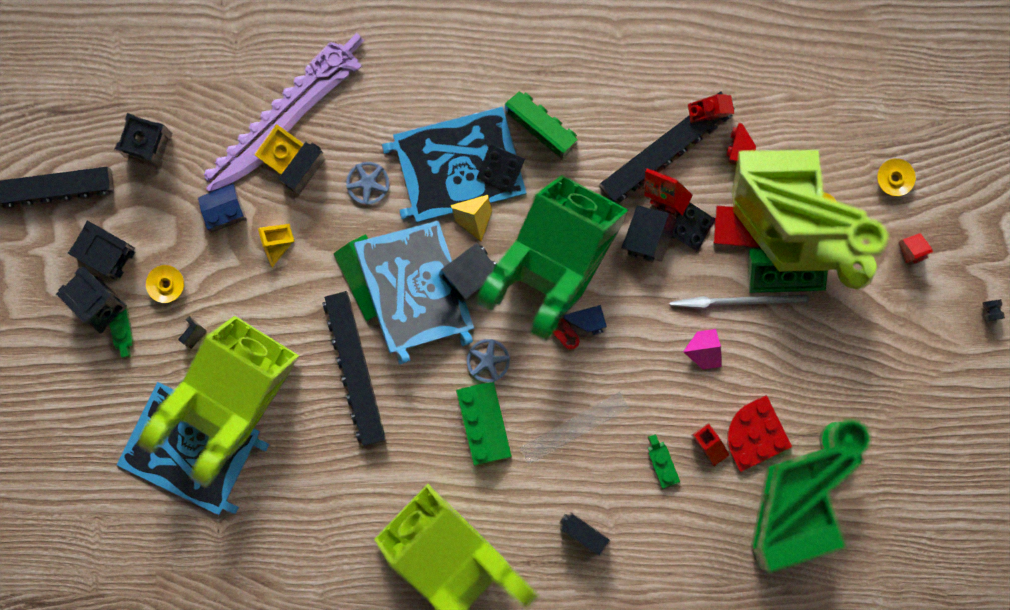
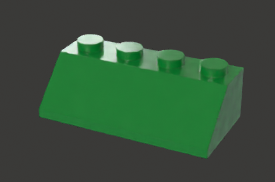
M520 91L505 103V112L563 160L577 144V135L568 128L566 130L562 127L563 123L555 116L553 118L547 114V109L539 104L537 106L532 102L534 99L525 92L523 94Z
M365 234L348 242L333 254L366 321L377 317L354 247L355 242L369 239Z
M761 248L749 249V293L826 291L828 270L778 271Z
M489 382L457 389L456 392L474 466L512 457L495 383Z

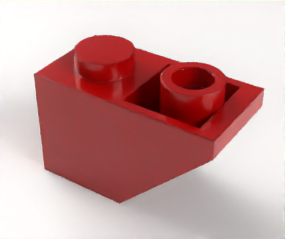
M716 94L688 104L691 123L720 119L735 114L731 95Z
M738 123L736 128H732L730 138L733 139L732 146L728 145L726 156L729 157L728 163L736 165L739 151H756L757 147L744 125Z
M921 233L899 241L907 263L912 261L913 264L920 263L928 259V255L933 253L931 246Z
M709 423L691 435L713 466H716L730 455L720 437Z

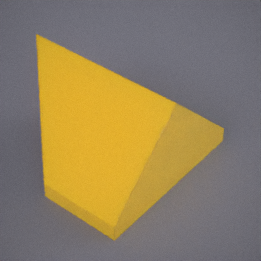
M488 195L451 205L455 221L482 242L492 213Z
M290 224L258 228L264 251L272 268L290 245L295 242Z

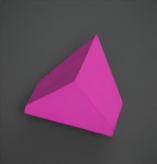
M716 329L696 332L683 353L701 367L702 370L722 367L721 345Z

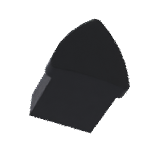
M188 316L186 321L190 326L178 340L192 349L207 331L191 316Z

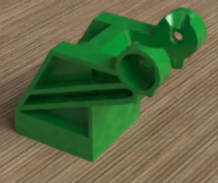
M561 175L535 194L516 241L496 264L493 272L485 281L478 295L477 304L492 311L495 305L501 304L508 288L513 283L522 281L547 295L544 305L532 324L530 333L545 342L548 341L557 328L562 316L582 298L618 234L628 209Z
M853 419L831 422L820 433V450L767 467L751 542L758 568L771 572L846 547L828 492L850 475L857 466L863 464L862 454L868 449L871 441L870 432L863 423Z

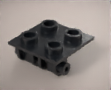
M490 144L476 179L512 193L525 158Z
M689 202L683 215L677 214V222L671 238L678 239L698 252L715 218Z

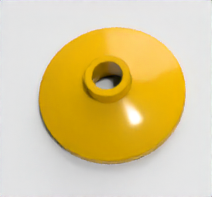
M893 158L880 166L877 173V181L880 188L886 194L902 196L913 188L916 174L910 163L903 159ZM893 175H896L898 177L897 182H894L892 180Z
M170 265L155 267L150 271L146 279V290L149 296L160 303H169L176 300L184 289V278L181 272ZM166 281L170 284L168 288L163 287Z

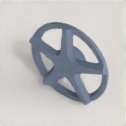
M362 162L355 165L349 172L346 181L347 190L357 202L373 204L380 201L386 195L389 188V178L382 166L374 162ZM370 165L377 167V169L370 175H367L362 166ZM357 170L361 180L350 184L351 176ZM381 172L386 179L385 187L375 181ZM362 188L363 200L357 198L351 189ZM371 190L383 192L377 199L369 201Z
M484 339L478 341L468 352V369L480 381H497L506 374L509 368V353L505 346L496 340ZM489 343L486 353L475 350L480 344ZM495 344L503 349L506 356L494 355ZM471 354L480 360L479 365L474 370H472L470 364ZM506 362L504 371L498 376L495 364ZM487 368L493 378L485 379L477 374Z

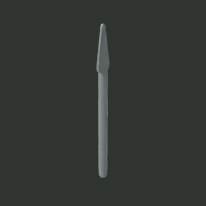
M788 295L710 299L706 296L672 301L670 305L706 309L709 306L804 303L809 301V296Z

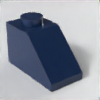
M601 305L563 315L566 322L586 333L592 332V335L603 333V329L607 327Z

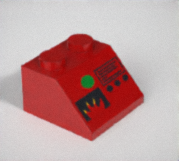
M648 168L646 169L644 196L650 201L649 204L658 209L661 206L665 211L673 215L675 212L683 215L693 194L678 180Z

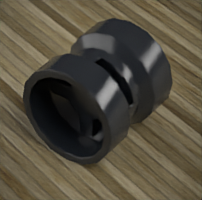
M1002 299L982 303L983 309L987 312L985 315L986 322L1005 319L1004 312L1001 311Z

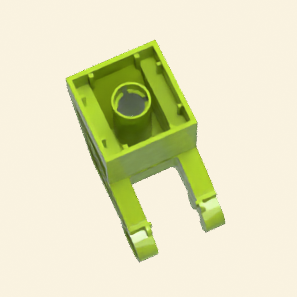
M739 151L732 187L733 212L778 271L836 270L840 282L850 289L858 290L870 285L877 267L873 256L879 257L882 254L887 243V232L879 222L866 218L865 211L823 197L819 151ZM866 239L870 242V244L864 245L862 243V240ZM859 264L861 269H855L854 265Z
M233 316L205 337L184 380L160 406L157 414L149 421L138 440V445L153 454L158 446L164 444L176 425L182 421L189 423L211 437L206 451L197 462L191 474L192 479L207 487L216 477L224 462L247 441L287 379L299 355L238 317Z
M429 484L374 539L390 564L425 595L438 610H468L494 581L498 585H502L526 609L540 597L516 573L503 556Z

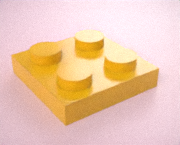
M276 124L254 155L282 174L303 146V143Z

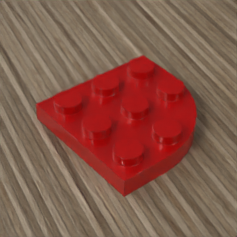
M767 395L739 409L729 425L727 432L728 448L739 472L792 447Z

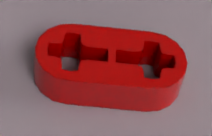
M561 318L559 323L562 322L564 324L562 329L565 333L557 330L553 334L566 349L574 350L580 343L579 336ZM566 334H568L570 338H576V340L574 341V346L572 344H570L569 346L566 344L568 341L565 337Z

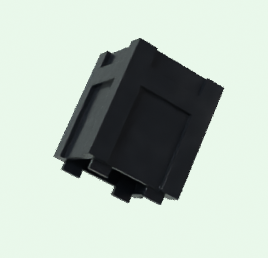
M127 113L125 117L126 123L120 141L116 143L115 150L125 158H135L161 169L162 157L167 142L171 139L173 133L164 124L155 123ZM143 133L145 139L138 142L136 135Z
M87 220L67 254L116 280L122 277L124 273L121 271L128 258L132 259L136 252H134L135 247Z
M82 266L74 273L75 276L65 286L62 285L58 289L56 295L84 324H89L102 334L119 313L127 308V305L98 276L94 277Z

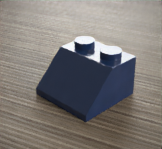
M234 184L198 197L203 219L211 233L247 220Z

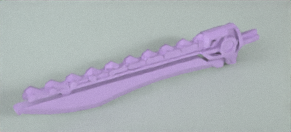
M356 33L344 46L329 42L306 66V75L295 77L293 82L295 86L284 89L282 93L284 98L273 100L271 104L273 109L262 112L260 122L250 124V133L239 135L238 145L228 146L226 151L228 156L217 158L215 162L217 167L205 171V178L209 181L231 162V165L207 186L208 191L212 192L235 182L264 163L254 153L276 124L289 132L300 118L320 99L348 78L350 71H356L362 67L352 55L364 42L360 35ZM329 78H331L330 80H320V81H319L315 86H313L298 102H296L281 118H279L264 134H262L247 150H245L238 158H236V156H237L245 147H247L262 131H264L279 115H281V114H282L296 99H298L313 83H315L318 79H329Z

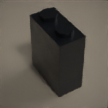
M305 142L278 179L285 187L299 196L324 162L325 158L322 155L324 152L315 143L308 144Z
M637 205L621 248L627 251V255L630 257L638 258V256H641L643 260L654 263V260L662 262L677 218L666 212Z
M478 243L447 264L439 272L440 277L462 304L481 290L497 264L495 261L490 260L486 249L483 246H479Z
M571 512L569 515L565 513L559 522L562 531L598 556L602 554L610 542L609 538Z

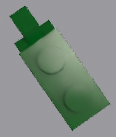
M126 308L110 323L115 349L120 350L121 357L123 358L131 357L129 347L133 346L134 341L128 308Z
M656 434L649 436L648 439L651 446L648 447V454L662 489L681 482L664 441L659 443Z

